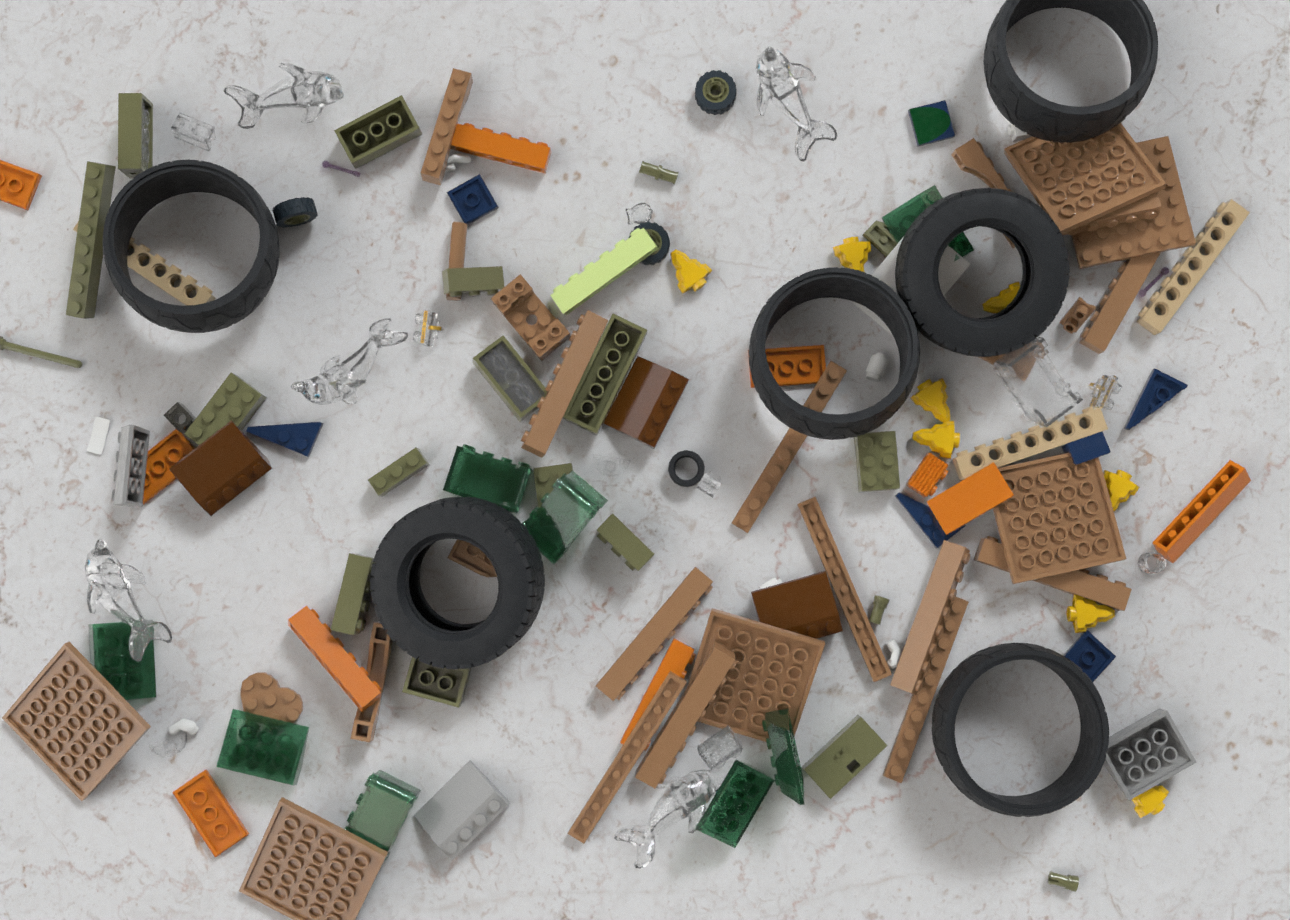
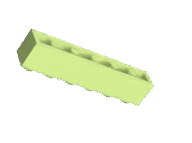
M644 228L634 230L630 234L631 237L626 241L624 239L620 240L614 245L615 249L610 252L605 251L599 256L600 259L597 262L587 264L582 273H575L564 286L560 284L553 289L554 293L550 296L564 315H568L659 249Z

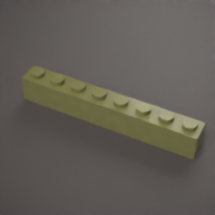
M87 161L66 315L83 319L95 317L103 261V231L111 204L116 166Z

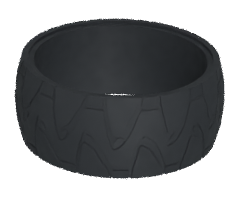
M1006 0L991 24L984 49V74L989 94L995 106L997 105L1000 113L1011 124L1024 133L1027 132V134L1050 142H1080L1109 131L1125 120L1126 116L1130 115L1138 106L1152 81L1158 57V34L1155 22H1153V16L1143 0ZM1070 8L1089 13L1111 27L1123 42L1131 66L1130 86L1114 99L1093 106H1066L1049 101L1028 88L1014 71L1006 49V33L1024 17L1044 9Z
M190 159L168 161L158 164V166L155 165L135 176L133 180H130L117 194L109 208L103 231V255L109 276L126 303L132 306L141 316L158 326L186 333H206L227 328L251 314L264 300L274 282L280 256L279 238L274 218L260 194L246 180L220 165ZM192 192L217 194L235 201L254 217L259 224L260 231L259 249L255 262L247 276L237 287L216 300L204 304L183 306L155 300L132 284L127 265L130 239L138 223L152 208L173 196Z
M831 267L806 272L799 277L797 276L784 284L762 307L752 329L748 353L751 377L764 405L779 421L801 434L819 439L840 440L848 439V437L854 438L883 425L887 419H890L901 408L908 398L917 378L920 363L918 331L908 307L900 299V296L881 280L879 281L878 278L850 268ZM819 298H841L865 306L882 319L896 341L900 356L898 383L881 401L855 413L826 414L799 404L778 385L770 371L765 353L767 337L774 325L784 314L797 305Z
M1005 643L987 647L970 655L953 669L946 678L933 707L932 740L937 758L941 766H943L944 772L967 798L981 807L1000 814L1015 817H1034L1062 809L1077 800L1090 788L1099 775L1106 759L1109 745V723L1104 703L1096 686L1088 675L1073 661L1058 652L1040 645ZM1034 660L1054 671L1066 683L1075 698L1081 722V733L1077 751L1065 772L1056 781L1042 790L1020 796H1005L988 792L982 789L970 777L959 757L955 740V722L959 705L973 682L989 669L1009 661Z

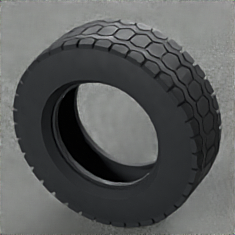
M978 188L953 193L927 207L908 228L896 258L895 284L897 294L908 307L917 330L934 344L966 356L991 357L1010 353L1026 346L1035 340L1036 337H1039L1050 326L1063 305L1062 302L1065 300L1070 277L1067 247L1065 246L1062 234L1059 232L1060 230L1052 218L1041 207L1020 194L996 188ZM978 226L988 227L1003 233L1017 248L1022 261V281L1016 296L1003 310L984 318H969L953 309L943 296L938 277L939 264L946 247L956 236L970 228Z
M457 496L439 499L423 505L396 522L382 539L378 547L379 549L376 551L371 569L372 577L370 578L371 590H373L371 592L372 601L375 604L374 609L377 617L381 618L379 620L384 630L387 629L388 632L386 633L393 642H397V646L404 652L407 650L408 655L415 659L419 658V661L425 664H432V666L439 668L446 667V669H466L488 663L504 654L516 644L530 629L539 613L545 590V571L539 548L536 546L537 544L532 535L529 534L528 529L523 523H520L518 518L509 513L508 510L490 501L475 497ZM444 539L466 541L479 548L491 561L497 574L498 596L492 612L485 620L472 624L455 623L437 614L427 603L420 585V568L426 552L435 542Z

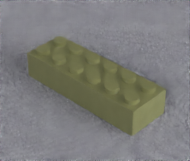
M612 314L565 411L564 420L598 435L647 335V329L616 314Z

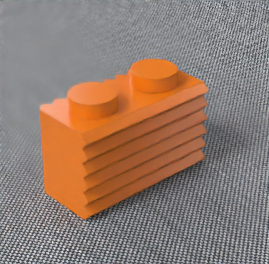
M929 452L918 465L906 485L924 498L928 495L932 496L938 488L935 486L938 480L942 481L947 475L948 471L946 469L949 465Z

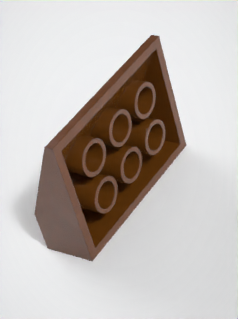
M637 356L603 424L655 449L689 379Z
M231 420L169 469L195 501L212 516L270 471L272 467L268 458Z
M826 571L751 592L758 622L815 639L843 632Z

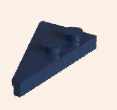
M1155 368L1152 369L1124 429L1130 430L1139 424L1144 418L1151 415L1163 406L1164 403L1187 388L1188 385Z
M308 422L247 427L246 431L309 457L324 423Z
M900 492L895 495L935 548L940 547L944 540H949L966 526L964 525L946 535L929 506Z

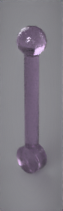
M323 161L322 163L324 168L330 167L356 177L360 176V172L329 164L328 161Z
M1167 267L1162 268L1161 273L1145 289L1139 291L1141 297H1144L1146 292L1163 275L1169 273Z

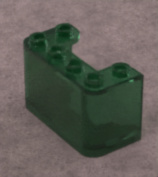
M463 444L462 447L457 446L443 491L461 497L484 499L503 507L509 512L520 515L533 474V470L530 469L531 466L520 461L518 465L512 464L513 460L505 457L499 460L494 458V454L483 451V454L477 453L474 447Z
M571 471L568 475L564 473L561 478H558L552 485L554 490L550 494L547 492L540 500L542 505L539 508L536 506L529 514L530 517L523 522L529 534L535 540L540 553L553 564L564 556L579 534L608 502L604 496L574 471Z
M379 770L368 777L365 783L367 789L364 794L361 793L356 801L358 807L355 812L352 811L347 819L349 825L345 827V830L387 851L388 854L383 862L384 864L421 790Z

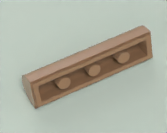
M452 223L448 269L464 268L467 224ZM446 294L447 300L460 301L462 296L451 297L450 294Z

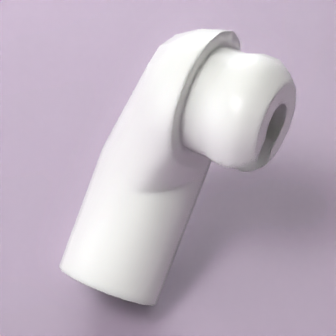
M466 153L453 154L448 158L446 171L453 172L457 163H470L471 155Z
M892 639L886 643L892 653L891 659L887 661L890 669L897 668L902 654L898 644Z
M181 719L168 727V730L172 735L182 730L189 732L190 735H195L199 728L194 721Z

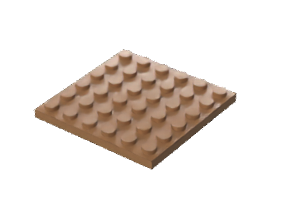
M1122 123L1097 137H1092L1085 141L1058 143L1031 136L1004 148L1005 156L1042 210L1055 222L1062 235L1158 192L1166 186L1165 181Z
M1169 136L1136 143L1166 183L1165 188L1157 192L1162 206L1159 216L1153 219L1145 218L1134 223H1121L1114 227L1106 226L1095 231L1087 230L1071 235L1079 269L1196 244Z
M1070 453L998 468L1015 495L993 508L1012 584L1126 560L1099 457L1074 465Z
M712 608L689 683L715 642L735 653V661L737 663L731 672L728 671L725 675L727 679L722 688H717L713 703L707 704L703 719H698L697 722L791 749L825 646V641Z
M70 642L65 643L2 717L81 801L85 800L151 727Z
M282 797L273 813L239 892L293 920H356L388 852Z

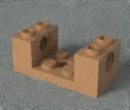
M521 274L491 298L493 304L541 361L569 339L570 333L541 302L534 293L533 288ZM529 315L537 317V322L534 325H529L526 322Z

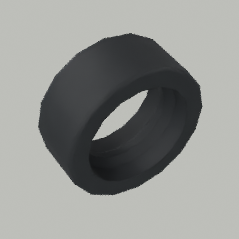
M688 450L675 454L670 460L668 467L669 476L672 481L682 487H690L697 484L703 477L705 470L702 458L697 453ZM681 458H691L697 464V474L690 480H683L676 474L675 465Z

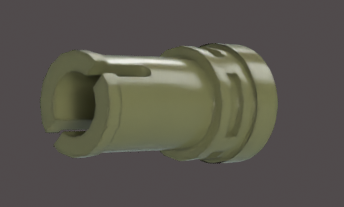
M877 595L874 596V606L869 622L881 624L884 610L887 608L890 599Z
M1050 871L1049 875L1051 877L1048 876V884L1065 887V889L1074 892L1077 891L1079 885L1078 876L1062 875Z

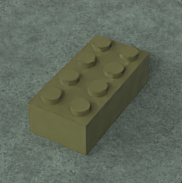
M402 95L334 130L355 169L422 135Z
M231 372L184 435L200 445L231 420L242 431L267 397Z
M349 553L331 630L350 635H357L364 631L366 626L364 616L365 612H369L371 601L368 600L370 593L373 591L371 590L370 578L372 577L371 569L374 563L373 557Z

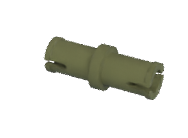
M642 161L639 173L675 184L679 172L662 168V165L656 166Z

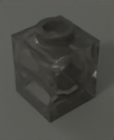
M179 402L164 414L166 419L181 433H185L196 419ZM184 414L186 420L183 424H180L179 417Z

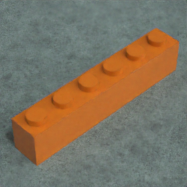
M457 123L450 148L451 150L545 174L551 156V148L546 143H532L524 137H519V139L512 138L508 133H493V130L489 128L477 129L469 123H464V125Z
M1229 460L1152 542L1158 554L1174 563L1251 481L1246 469Z
M305 606L288 619V626L360 711L363 712L381 698L380 686L376 681L372 682L367 677L369 674L364 667H359L355 663L356 658L351 652L347 653L343 649L344 644L338 637L334 638L331 635L330 627L326 623L322 624L319 621L320 617L317 612Z
M673 638L620 740L621 744H624L668 673L672 671L684 679L687 673L684 670L688 663L692 664L696 656L693 653L694 648ZM651 740L649 741V743H648L647 746L645 747V749H644L645 751L648 749V747H649V745H650V743H651Z

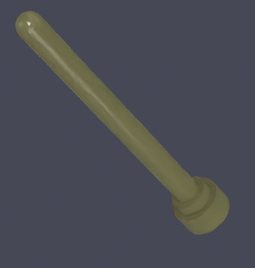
M0 336V350L7 349L75 368L82 367V362L79 360L10 343Z

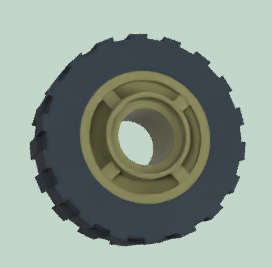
M711 70V72L704 73L696 83L695 100L697 105L707 114H724L734 105L737 92L736 84L728 73H724L721 70ZM713 90L720 91V94L713 95L711 92Z
M309 197L283 201L275 205L272 210L276 225L283 228L306 224L318 216L314 200Z
M655 222L640 223V225L634 227V230L644 228L659 248L642 260L640 264L655 265L660 263L669 252L670 240L668 233L661 225L659 226Z

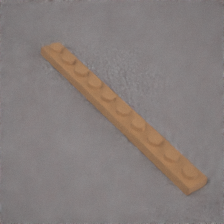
M830 361L803 406L817 412H822L847 370ZM791 428L788 429L731 522L733 525L746 533L749 532L807 435Z
M816 497L797 504L873 682L892 675Z
M956 597L950 603V614L947 619H944L942 625L944 627L943 633L937 638L935 654L931 655L929 660L930 668L926 674L924 673L922 678L923 686L921 691L917 692V695L912 694L884 769V777L900 783L903 781L969 601Z
M672 671L668 673L567 834L583 844L586 842L687 683L686 680Z

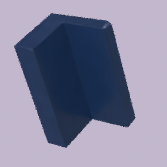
M1103 431L1062 446L1064 454L1070 453L1074 465L1111 452Z

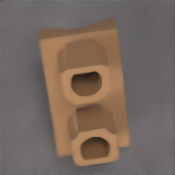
M1079 297L1060 320L1063 329L1072 334L1073 332L1076 333L1095 310V306L1086 303Z

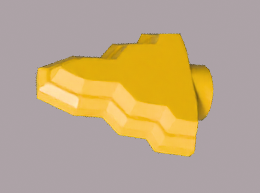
M858 237L845 238L842 245L833 247L834 255L839 258L843 267L864 272V264L868 261V253L871 252V242H859Z
M677 249L670 253L672 264L677 270L675 275L679 282L677 286L682 294L690 289L696 292L707 283L705 278L712 272V269L706 263L701 264L697 259H689L685 253Z
M1020 283L1009 284L1008 288L1001 290L998 296L991 297L982 304L983 311L995 314L1003 310L1016 296Z
M941 378L933 383L928 379L918 385L919 391L910 397L916 406L920 405L924 411L932 412L934 417L941 422L951 420L950 409L946 404L948 396L945 391L947 385L944 379Z
M946 421L942 424H935L931 429H920L913 432L912 440L920 445L929 446L931 451L939 453L940 457L951 459L953 448L959 447L960 433L955 432L954 421Z
M1107 470L1103 472L1112 508L1115 511L1121 502H1126L1130 496H1134L1140 487L1130 481L1132 476L1122 470H1117L1116 473Z
M1074 595L1072 606H1067L1066 615L1068 622H1073L1075 633L1086 632L1087 628L1095 627L1098 622H1107L1114 618L1115 610L1106 605H1097L1093 600Z
M1156 785L1131 799L1135 804V812L1140 818L1150 812L1153 815L1158 814L1165 807L1162 801L1167 797L1169 791L1162 785Z

